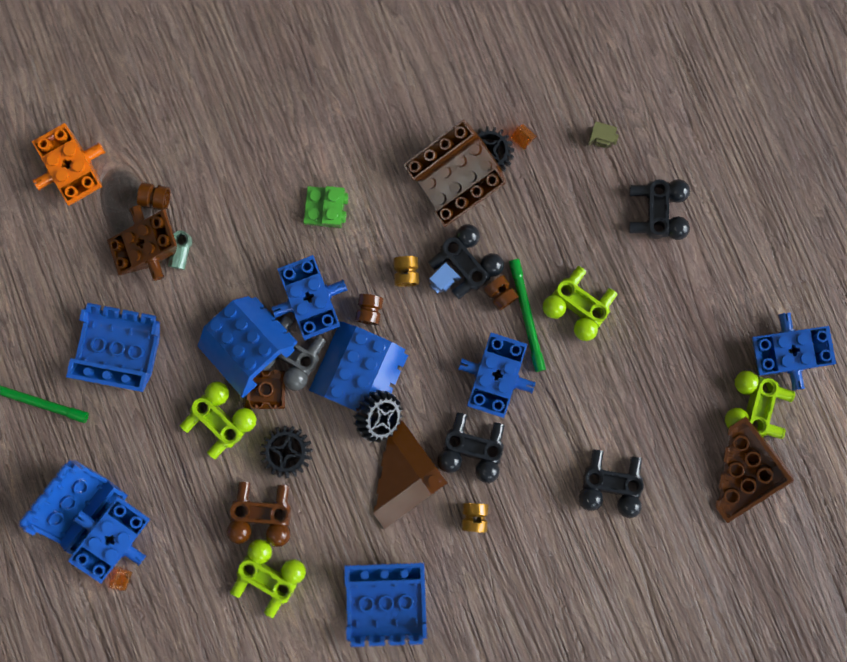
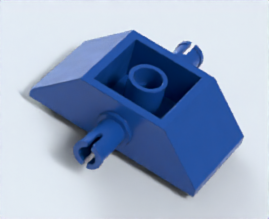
M313 255L277 269L288 299L287 302L272 306L275 318L290 312L294 313L304 340L341 327L331 301V296L348 291L344 280L328 286L327 284L325 285ZM309 295L313 297L311 303H309L307 300L305 301V299H307V296Z
M791 313L779 314L780 333L752 337L758 375H773L787 372V374H790L792 391L805 389L802 377L803 370L836 364L829 326L796 331V329H793Z
M491 332L479 364L462 358L458 370L474 374V377H476L467 404L468 407L505 418L513 389L517 388L531 394L533 393L534 388L532 387H535L536 382L521 378L518 375L528 344ZM496 371L500 372V375L502 376V378H499L497 381L494 380V376L492 375V373H496Z
M119 496L107 507L98 520L96 519L95 521L82 510L73 520L87 529L88 533L68 562L100 584L121 557L126 556L138 566L145 559L146 555L134 548L132 543L150 521V518ZM106 536H114L113 541L106 540Z

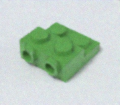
M308 186L304 225L342 228V223L346 222L344 204H348V193H346L345 188Z

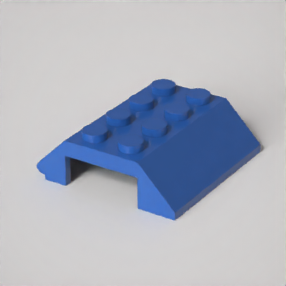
M249 296L232 300L204 326L198 343V348L242 398L257 386L253 380L254 377L279 354L282 353L287 358L295 351L293 348L297 344V340L290 333H286L287 330L278 320L275 321L276 318L267 308H264V305L258 298H250Z
M87 303L86 307L81 309L79 318L84 323L75 359L70 358L66 377L143 392L154 367L160 340V321H156L155 315L142 313L141 318H139V312L123 310L122 314H120L119 308L104 306L102 311L101 305Z
M340 321L341 327L337 328L309 391L356 411L355 408L360 406L359 401H364V395L369 396L370 391L381 390L392 393L394 388L389 385L390 383L396 384L401 370L397 368L398 366H404L408 355L404 353L406 349L362 328Z
M69 460L68 463L62 466L56 474L57 477L53 478L44 489V494L37 498L31 506L32 509L27 511L19 521V526L24 531L32 535L36 532L59 543L64 551L71 555L88 533L87 529L73 521L78 513L82 510L96 521L118 496L123 500L128 496L106 477L76 460Z
M424 563L344 566L347 597L346 639L347 642L351 641V647H365V641H369V646H385V640H389V646L405 645V639H409V645L423 644V639H427Z

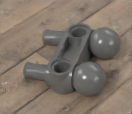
M284 315L280 323L288 332L294 321ZM317 335L308 349H304L296 344L293 348L295 351L287 358L282 353L277 356V358L292 366L283 376V382L288 389L298 391L306 386L308 376L315 369L319 361L317 355L326 343V340ZM305 358L311 360V364L307 367L301 365V361ZM275 359L262 371L270 369L274 365Z

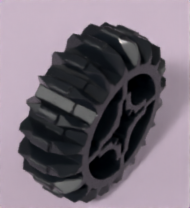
M486 126L485 132L479 128V137L488 150H492V156L502 172H505V166L510 167L511 162L509 160L514 158L511 154L514 152V148L510 147L513 142L507 141L509 135L502 136L503 130L497 133L496 127L489 131V127ZM485 139H492V140H495V141L492 142V143H489V142L485 141ZM500 146L504 150V157L499 160L496 153Z
M381 390L370 391L369 396L364 395V401H359V408H355L358 412L354 415V418L357 420L353 424L357 427L356 431L360 433L362 438L370 442L380 443L382 440L387 441L388 436L393 437V431H398L396 427L401 424L399 419L403 417L400 413L403 408H401V402L390 392Z
M284 425L283 432H281L279 427H276V435L273 431H270L269 434L272 438L264 437L268 444H261L262 448H266V451L260 452V455H266V458H263L261 461L262 463L269 462L265 466L266 469L273 467L271 470L272 475L278 470V477L280 478L283 476V472H285L286 478H290V472L296 477L297 469L301 473L304 472L301 467L302 464L306 467L309 466L305 459L312 460L311 456H307V452H313V449H307L306 447L311 444V441L304 442L308 437L307 434L300 437L302 430L299 429L294 433V426H291L290 431H288V427ZM287 436V440H285L282 446L273 445L280 437ZM293 437L299 441L302 453L293 449ZM288 446L289 450L295 453V455L288 454L286 455V457H284L282 451H278L277 449L283 450L286 449ZM271 451L280 455V466L273 461ZM290 458H300L296 465L285 468Z

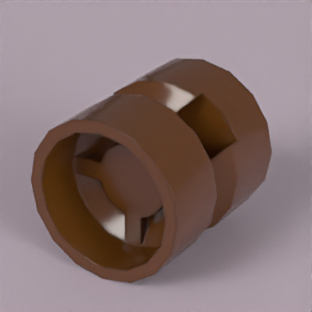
M142 182L137 193V204L145 208L153 206L155 210L166 211L170 202V188L161 185L155 188L154 184Z
M504 275L496 278L483 289L489 298L494 299L493 304L498 311L519 298L515 290L508 287L510 283Z
M359 294L358 306L361 308L356 312L355 321L363 324L379 325L381 314L378 311L382 309L384 298L370 294Z

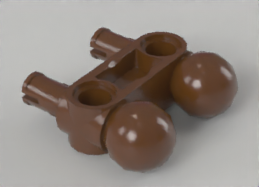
M239 482L237 499L233 501L230 509V521L232 522L227 527V537L235 544H243L250 538L252 533L249 523L270 524L266 531L267 542L273 547L286 545L291 536L288 528L291 518V506L287 503L289 486L278 485L276 502L269 504L250 502V483ZM242 506L245 507V515L238 517L237 509ZM278 510H284L285 517L282 520H277L275 517Z

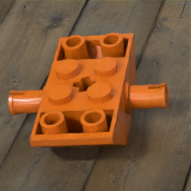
M66 123L32 141L47 168L45 174L33 179V183H36L35 186L39 191L54 182L67 205L70 206L102 187L99 176L91 164V160L105 153L99 142L84 151Z

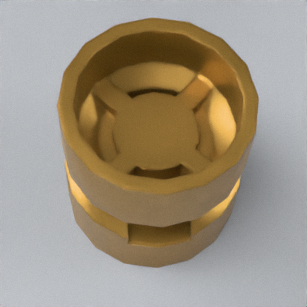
M400 256L394 258V270L397 271L394 274L395 286L410 287L419 285V273L416 272L418 269V257Z
M463 503L465 518L462 519V531L487 532L485 517L488 516V504ZM473 517H477L476 522H473Z

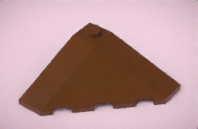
M747 416L731 425L728 435H730L729 445L725 449L723 461L725 462L724 473H721L719 484L721 489L720 497L716 502V509L727 523L794 481L791 472Z
M400 421L401 424L397 425L398 431H393V437L388 436L386 450L383 451L382 475L381 479L379 478L378 499L377 505L374 506L373 514L384 529L447 484V481L403 421Z

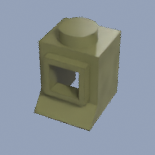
M595 121L588 146L595 143L596 146L607 149L611 145H616L619 134H616L617 127Z

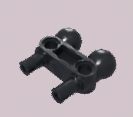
M658 179L649 181L647 185H630V196H647L648 220L647 222H630L629 233H646L648 237L654 239L669 236L674 240H681L687 237L690 231L689 222L680 216L669 219V200L675 203L687 200L690 195L689 185L681 179L673 180L670 183ZM657 187L662 188L664 193L656 194L654 189ZM660 224L663 227V231L657 232L653 226Z
M471 224L461 226L457 230L456 236L454 235L447 239L440 246V252L428 261L430 266L436 270L447 260H451L465 277L464 281L452 290L458 299L471 289L477 290L484 286L491 279L490 277L500 275L504 269V261L498 254L489 253L485 255L479 264L467 250V248L475 246L480 239L479 230ZM451 244H457L459 247L455 253L448 251V247ZM481 273L483 275L482 280L479 282L473 281V274Z
M457 412L453 428L447 431L443 451L438 456L437 463L439 468L446 473L456 472L462 465L461 455L481 460L475 468L476 477L481 482H494L500 474L498 464L503 454L504 445L501 440L505 425L494 422L490 439L472 436L463 432L467 415ZM456 437L459 439L460 445L453 447L450 445L449 440ZM490 447L495 448L497 456L490 457L487 449Z
M593 449L590 466L585 469L583 476V489L578 496L581 507L587 511H595L603 503L601 492L621 495L617 502V509L623 517H637L642 509V503L639 498H641V492L644 488L643 478L640 475L642 458L632 456L630 458L629 472L622 474L603 470L601 467L604 451ZM591 474L598 477L597 484L590 482L589 476ZM630 481L636 484L635 492L630 491L628 488Z

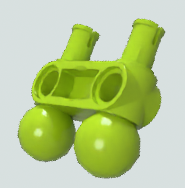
M577 266L570 277L564 278L552 295L544 300L543 311L547 317L557 319L565 314L567 307L581 317L574 325L576 337L582 341H590L596 337L598 328L610 313L609 306L618 294L608 288L599 301L578 286L586 271L582 267ZM561 289H568L570 295H563ZM592 311H598L601 318L594 317Z
M745 370L740 372L735 378V387L740 393L750 395L746 411L735 407L727 412L725 415L726 426L729 428L747 416L752 424L754 421L758 423L757 430L763 437L769 435L783 439L786 429L770 424V419L776 398L792 402L795 398V391L782 388L775 380L759 377L752 371ZM763 384H766L768 387L767 393L762 389Z
M218 381L212 382L206 387L205 394L193 402L190 408V415L179 425L187 433L199 421L206 425L218 437V441L207 451L213 459H216L226 448H232L238 443L245 432H249L255 427L257 421L255 413L249 408L237 410L231 419L219 407V405L227 401L229 390L224 383ZM203 402L207 405L205 413L200 410V405ZM230 429L235 432V437L232 440L227 435Z
M257 539L249 545L247 549L248 555L239 565L236 572L238 578L230 593L240 598L248 583L254 585L272 597L264 610V614L274 618L281 604L288 602L297 584L304 579L306 569L304 564L296 559L286 561L281 568V573L264 564L271 558L272 548L267 541ZM246 564L253 566L254 573L246 571ZM281 584L287 586L288 593H282L279 590V586Z

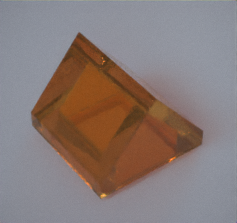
M522 124L515 130L511 139L525 150L537 136Z
M117 566L108 587L126 591L133 572Z

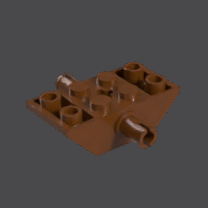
M133 206L129 208L134 225L107 240L118 275L149 268L152 281L161 280V278H164L159 262L174 255L177 249L166 211L161 210L145 219L141 206Z

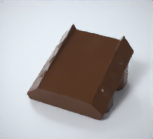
M261 371L254 377L253 380L257 386L243 398V408L285 409V384L283 382L285 371Z

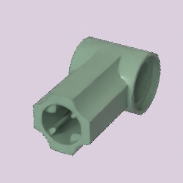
M176 231L173 235L177 249L176 253L170 256L168 267L185 270L192 238L184 231ZM181 236H186V242L179 245L178 239Z

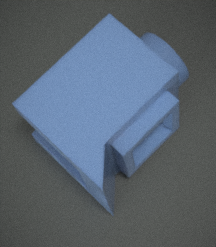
M445 262L429 279L430 287L437 294L442 291L446 292L454 284V281H460L461 277Z

